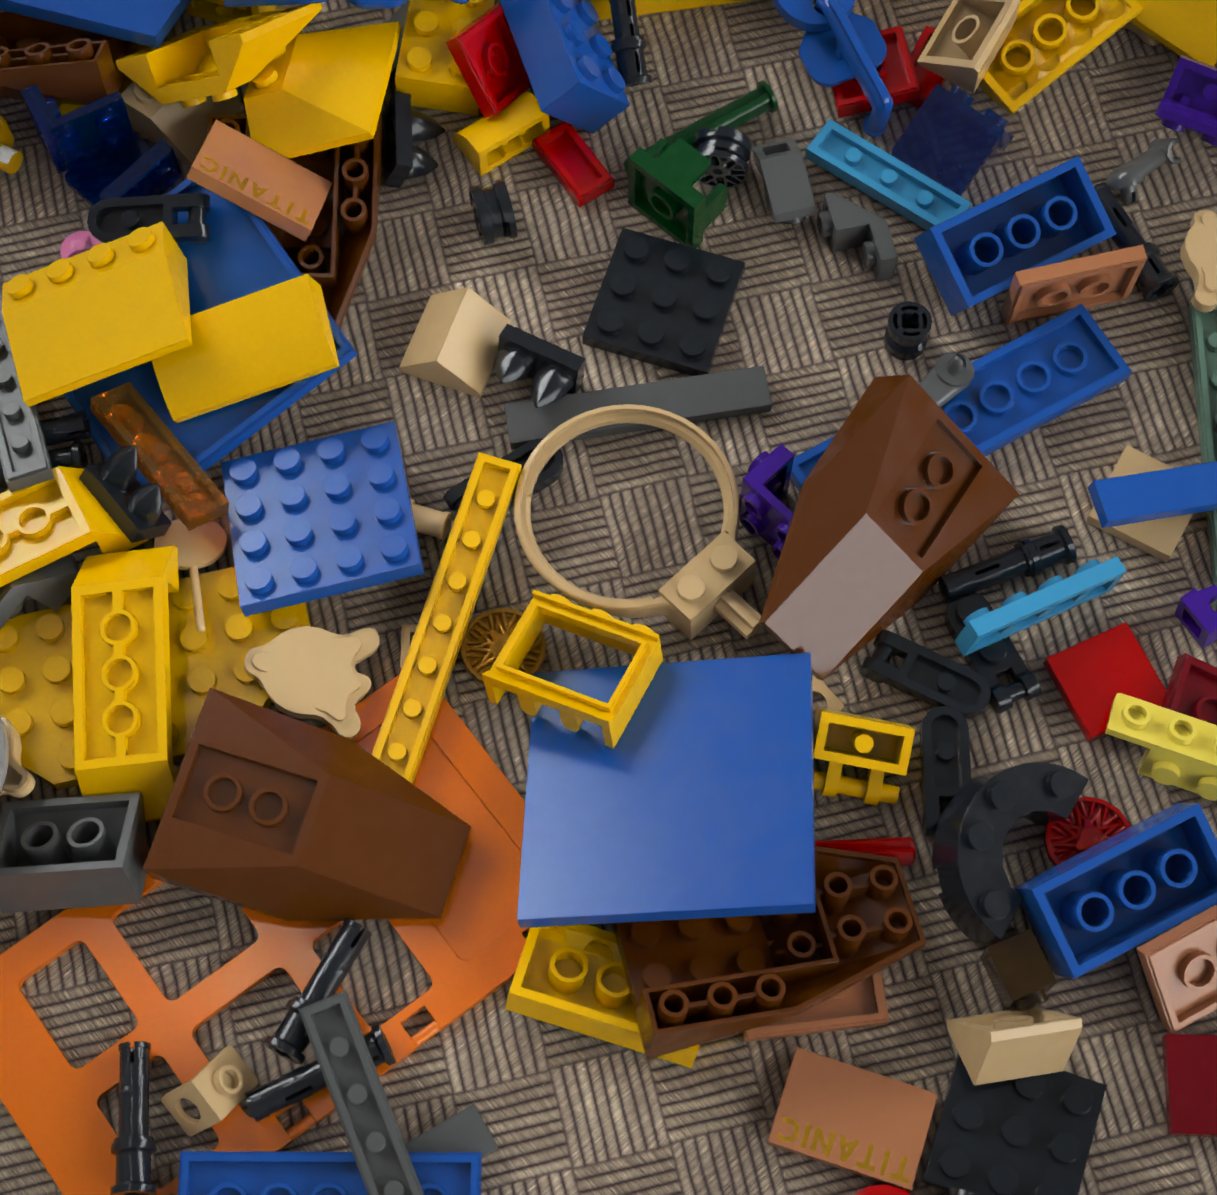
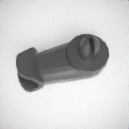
M1163 138L1152 141L1147 151L1111 171L1106 179L1111 190H1119L1121 199L1125 204H1134L1138 199L1136 184L1143 182L1146 175L1162 164H1178L1181 162L1180 157H1172L1171 148L1175 143H1178V139Z
M946 353L940 356L935 366L919 385L939 407H942L969 386L974 377L975 370L965 354Z

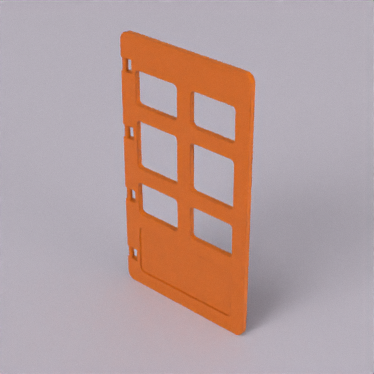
M399 675L355 706L361 721L359 734L352 741L370 754H372ZM444 697L413 785L470 825L471 830L442 918L387 920L430 977L432 986L427 992L381 1025L396 1063L390 1066L386 1063L377 1066L376 1069L379 1077L416 1051L419 1046L439 1031L444 1030L514 977L526 942L523 934L530 930V927L520 928L517 921L525 801ZM328 725L322 728L323 730L336 734L333 731V729ZM147 874L141 898L164 882L153 879ZM133 904L64 909L0 954V1100L62 1194L110 1195V1187L116 1185V1155L111 1154V1144L114 1143V1139L119 1137V1135L101 1110L100 1101L106 1094L119 1086V1044L130 1042L131 1047L135 1048L134 1041L150 1043L149 1063L157 1058L165 1059L181 1084L188 1082L210 1062L195 1041L194 1033L197 1028L276 971L283 970L287 972L302 993L321 962L314 951L316 942L342 924L343 921L289 922L240 906L258 932L257 941L176 1000L165 998L115 925L116 917ZM77 944H85L137 1019V1026L132 1032L81 1068L72 1067L22 992V984L25 980ZM339 987L336 994L343 991L341 987ZM352 1004L363 1035L370 1032L371 1027L367 1025ZM425 1008L434 1021L410 1037L402 1025ZM328 1087L302 1100L310 1113L288 1130L284 1129L277 1117L295 1104L272 1113L258 1122L254 1118L247 1116L241 1105L238 1104L222 1121L211 1126L219 1139L218 1145L213 1151L281 1152L293 1143L296 1138L336 1110ZM179 1176L164 1187L156 1188V1195H178Z

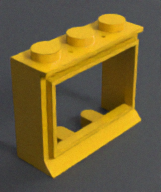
M534 590L532 600L491 669L481 674L489 702L498 705L505 691L517 694L520 708L529 715H537L543 704L559 710L562 724L571 731H578L584 720L601 726L605 746L614 749L663 661L659 634L643 624L635 623L632 625L615 619L601 609L595 608L590 610L573 604L562 595H548ZM545 623L634 655L608 703L518 670Z

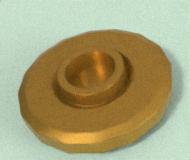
M496 608L481 613L469 623L461 645V658L466 671L477 682L484 684L481 674L491 669L523 615L522 612L515 609ZM542 630L520 665L519 671L533 676L536 672L540 671L545 660L546 639Z

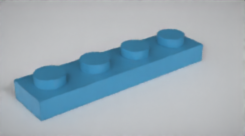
M831 119L827 121L806 148L805 158L925 230L972 207V203Z
M1118 556L1102 563L1098 559L1091 560L1079 567L1073 576L1063 579L1061 575L1054 576L1040 585L1038 591L1027 595L1025 591H1020L1007 598L1000 608L989 611L987 607L973 612L963 621L965 627L954 642L964 657L1110 592L1127 570Z

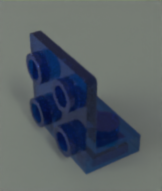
M37 84L21 91L36 132L58 174L67 170L80 169L89 160L107 152L114 153L120 151L129 142L135 140L131 122L120 92H114L61 115L53 97L44 99Z

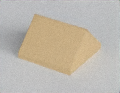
M952 0L917 62L927 70L974 94L1015 23L1020 0Z
M469 287L433 294L427 302L399 366V371L481 398L495 366V360L498 355L499 335L506 324L512 325L511 320Z
M1038 1007L1023 1012L1021 1009H1013L946 1020L947 1030L974 1086L1064 1071L1083 1028L1082 1018Z

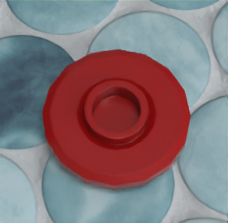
M1087 796L1078 798L1068 819L1046 824L1044 844L1047 856L1052 864L1056 866L1130 828V823L1118 808L1105 800Z

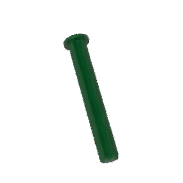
M762 80L757 83L756 89L664 138V140L670 146L677 139L681 138L693 147L694 135L699 130L708 127L710 129L709 132L718 131V126L736 129L767 111L771 113L777 111V99L770 86ZM653 145L644 150L647 152ZM626 159L623 165L628 176V159Z

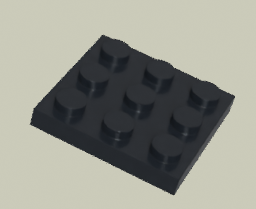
M622 228L585 327L582 343L690 376L709 374L745 270V262Z
M958 1053L921 1182L948 1191L949 1188H959L979 1195H1078L1107 1085L1062 1071L974 1086Z

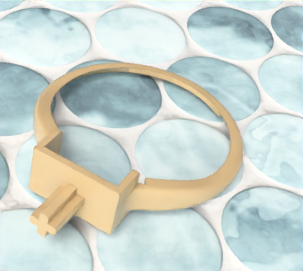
M623 404L600 407L574 416L556 427L536 446L526 461L518 479L514 498V520L522 549L532 566L545 581L571 600L589 609H601L611 616L643 618L664 615L690 641L719 614L746 639L750 636H755L759 632V628L762 626L759 623L761 615L740 597L755 581L756 560L736 542L740 519V497L737 481L725 454L707 433L692 422L672 412L645 405ZM621 423L644 424L664 429L679 436L696 448L708 462L717 479L724 513L721 533L658 590V593L661 595L660 597L655 599L652 596L620 599L590 593L575 586L557 573L548 563L537 545L532 530L530 508L538 476L549 459L563 445L589 430Z

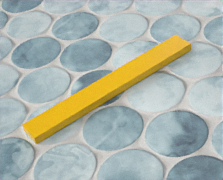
M481 452L478 453L371 754L412 784L414 783L517 487L519 476L522 472L521 464Z

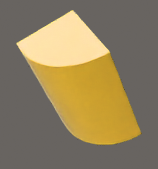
M524 92L495 116L486 119L483 116L453 135V141L480 176H483L531 147L533 139L550 130L549 115L541 112L536 96L530 92Z

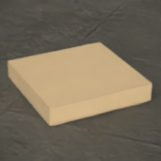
M1126 445L1109 478L1171 469L1173 467ZM1093 507L1086 522L1167 563L1193 514L1102 528L1095 507Z

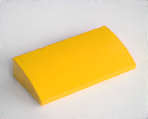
M1136 0L1020 1L1012 29L978 86L1012 115L1141 13L1143 8Z
M309 274L301 275L190 315L192 345L151 360L165 403L173 421L176 423L340 367L322 288Z
M587 924L530 927L509 989L505 1009L645 1054L615 933ZM700 1044L657 1058L691 1068Z

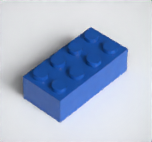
M499 0L541 112L590 133H595L630 106L624 91L626 87L625 81L615 69L610 56L612 48L609 42L602 36L597 23L599 20L598 13L593 5L589 3V0Z
M1077 156L926 230L915 237L914 240L950 315L953 316L1008 289L1015 272L1062 262L1116 235V232L1080 157Z
M1176 803L1013 887L1023 898L1021 906L1054 974L1076 979L1217 904V839L1199 803Z

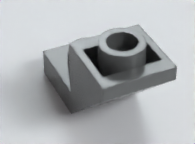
M790 138L752 147L754 163L763 178L767 209L775 223L795 224L805 220L806 216L817 214L802 152L794 139Z
M835 193L824 194L822 212L817 213V226L820 236L828 238L832 252L861 247L863 262L866 267H872L876 282L893 279L898 255L886 220Z
M69 554L0 587V630L8 619L17 616L23 607L26 596L55 611H58L66 600L71 599V586L80 570L75 557Z

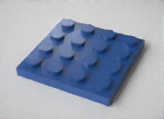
M394 421L221 462L239 603L245 617L425 574L398 430Z

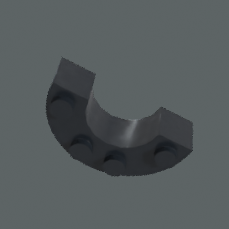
M1025 763L992 772L973 780L963 787L949 802L935 832L932 864L933 869H937L939 883L942 889L939 897L944 908L955 925L971 941L980 943L1001 940L1023 901L1022 896L1011 886L1003 868L1002 848L1008 830L1019 818H1026L1039 825L1068 819L1089 779L1057 764Z

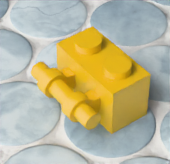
M817 707L813 726V758L825 760L827 765L825 772L814 770V789L821 790L822 796L836 798L837 794L862 798V803L877 806L878 802L896 805L900 787L884 784L885 772L903 776L907 775L916 729L907 724ZM843 764L869 769L866 780L841 775Z

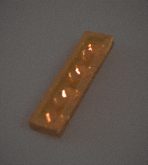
M130 382L91 397L90 410L121 448L130 445L137 446L138 469L150 483L160 485L162 498L189 531L228 514L229 501Z

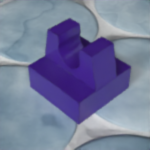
M1215 584L1200 591L1194 588L1180 597L1175 611L1176 617L1202 649L1217 640V611L1210 607V603L1217 599V586Z

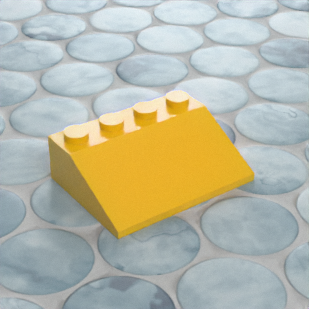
M163 221L149 227L138 228L129 235L111 242L99 243L88 251L67 259H58L47 267L29 274L17 275L10 281L3 283L2 315L23 401L27 407L192 345L187 259Z

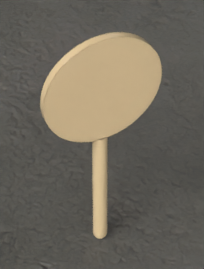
M197 516L183 517L171 521L172 524L164 536L155 537L154 548L174 545L178 548V569L189 570L196 630L202 633L206 627L198 569L211 565L224 554L227 547V536L224 529L211 519Z

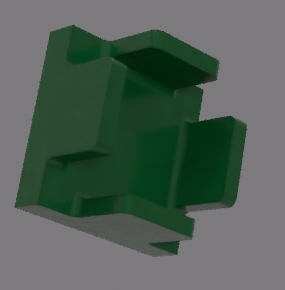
M660 138L647 152L639 147L628 158V204L682 245L697 248L703 242L704 230L726 208L728 187L720 182L706 197L692 187L710 169L711 162L681 138L677 139L670 146L666 140Z

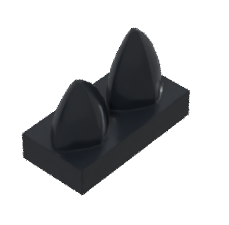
M395 91L382 113V131L384 135L383 179L384 186L400 189L407 177L427 175L439 165L428 152L413 145L412 141L433 139L443 134L445 129L432 117L411 108V94Z
M506 324L499 335L495 370L501 384L517 381L526 375L534 378L532 398L535 407L539 408L557 401L566 393H578L583 385L586 359L510 324Z
M135 445L118 449L103 463L87 465L79 478L131 543L164 536L172 524L162 511L160 485L148 483L141 486L136 480L138 452Z

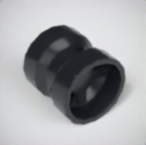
M910 301L900 303L892 309L889 314L883 341L885 349L891 356L907 361L915 359L923 353L932 325L930 312L921 304Z

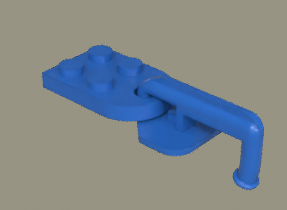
M772 0L778 13L787 23L795 28L806 31L799 48V58L812 81L823 87H834L856 78L872 107L871 113L866 115L863 120V130L871 137H879L884 134L892 111L893 100L876 68L883 63L887 47L877 26L870 18L852 13L856 0Z

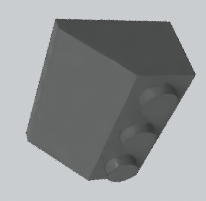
M141 792L4 802L0 815L1 913L140 904L147 876L143 867L148 856L144 798Z

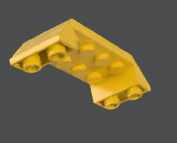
M58 466L53 468L55 479L14 492L7 490L0 494V587L96 541L102 553L108 554L128 551L148 541V539L131 543L79 479L84 469Z
M175 545L86 556L71 586L74 771L82 796L141 792L144 798L145 822L161 821L180 770L179 767L173 764L168 593L179 592L178 548Z

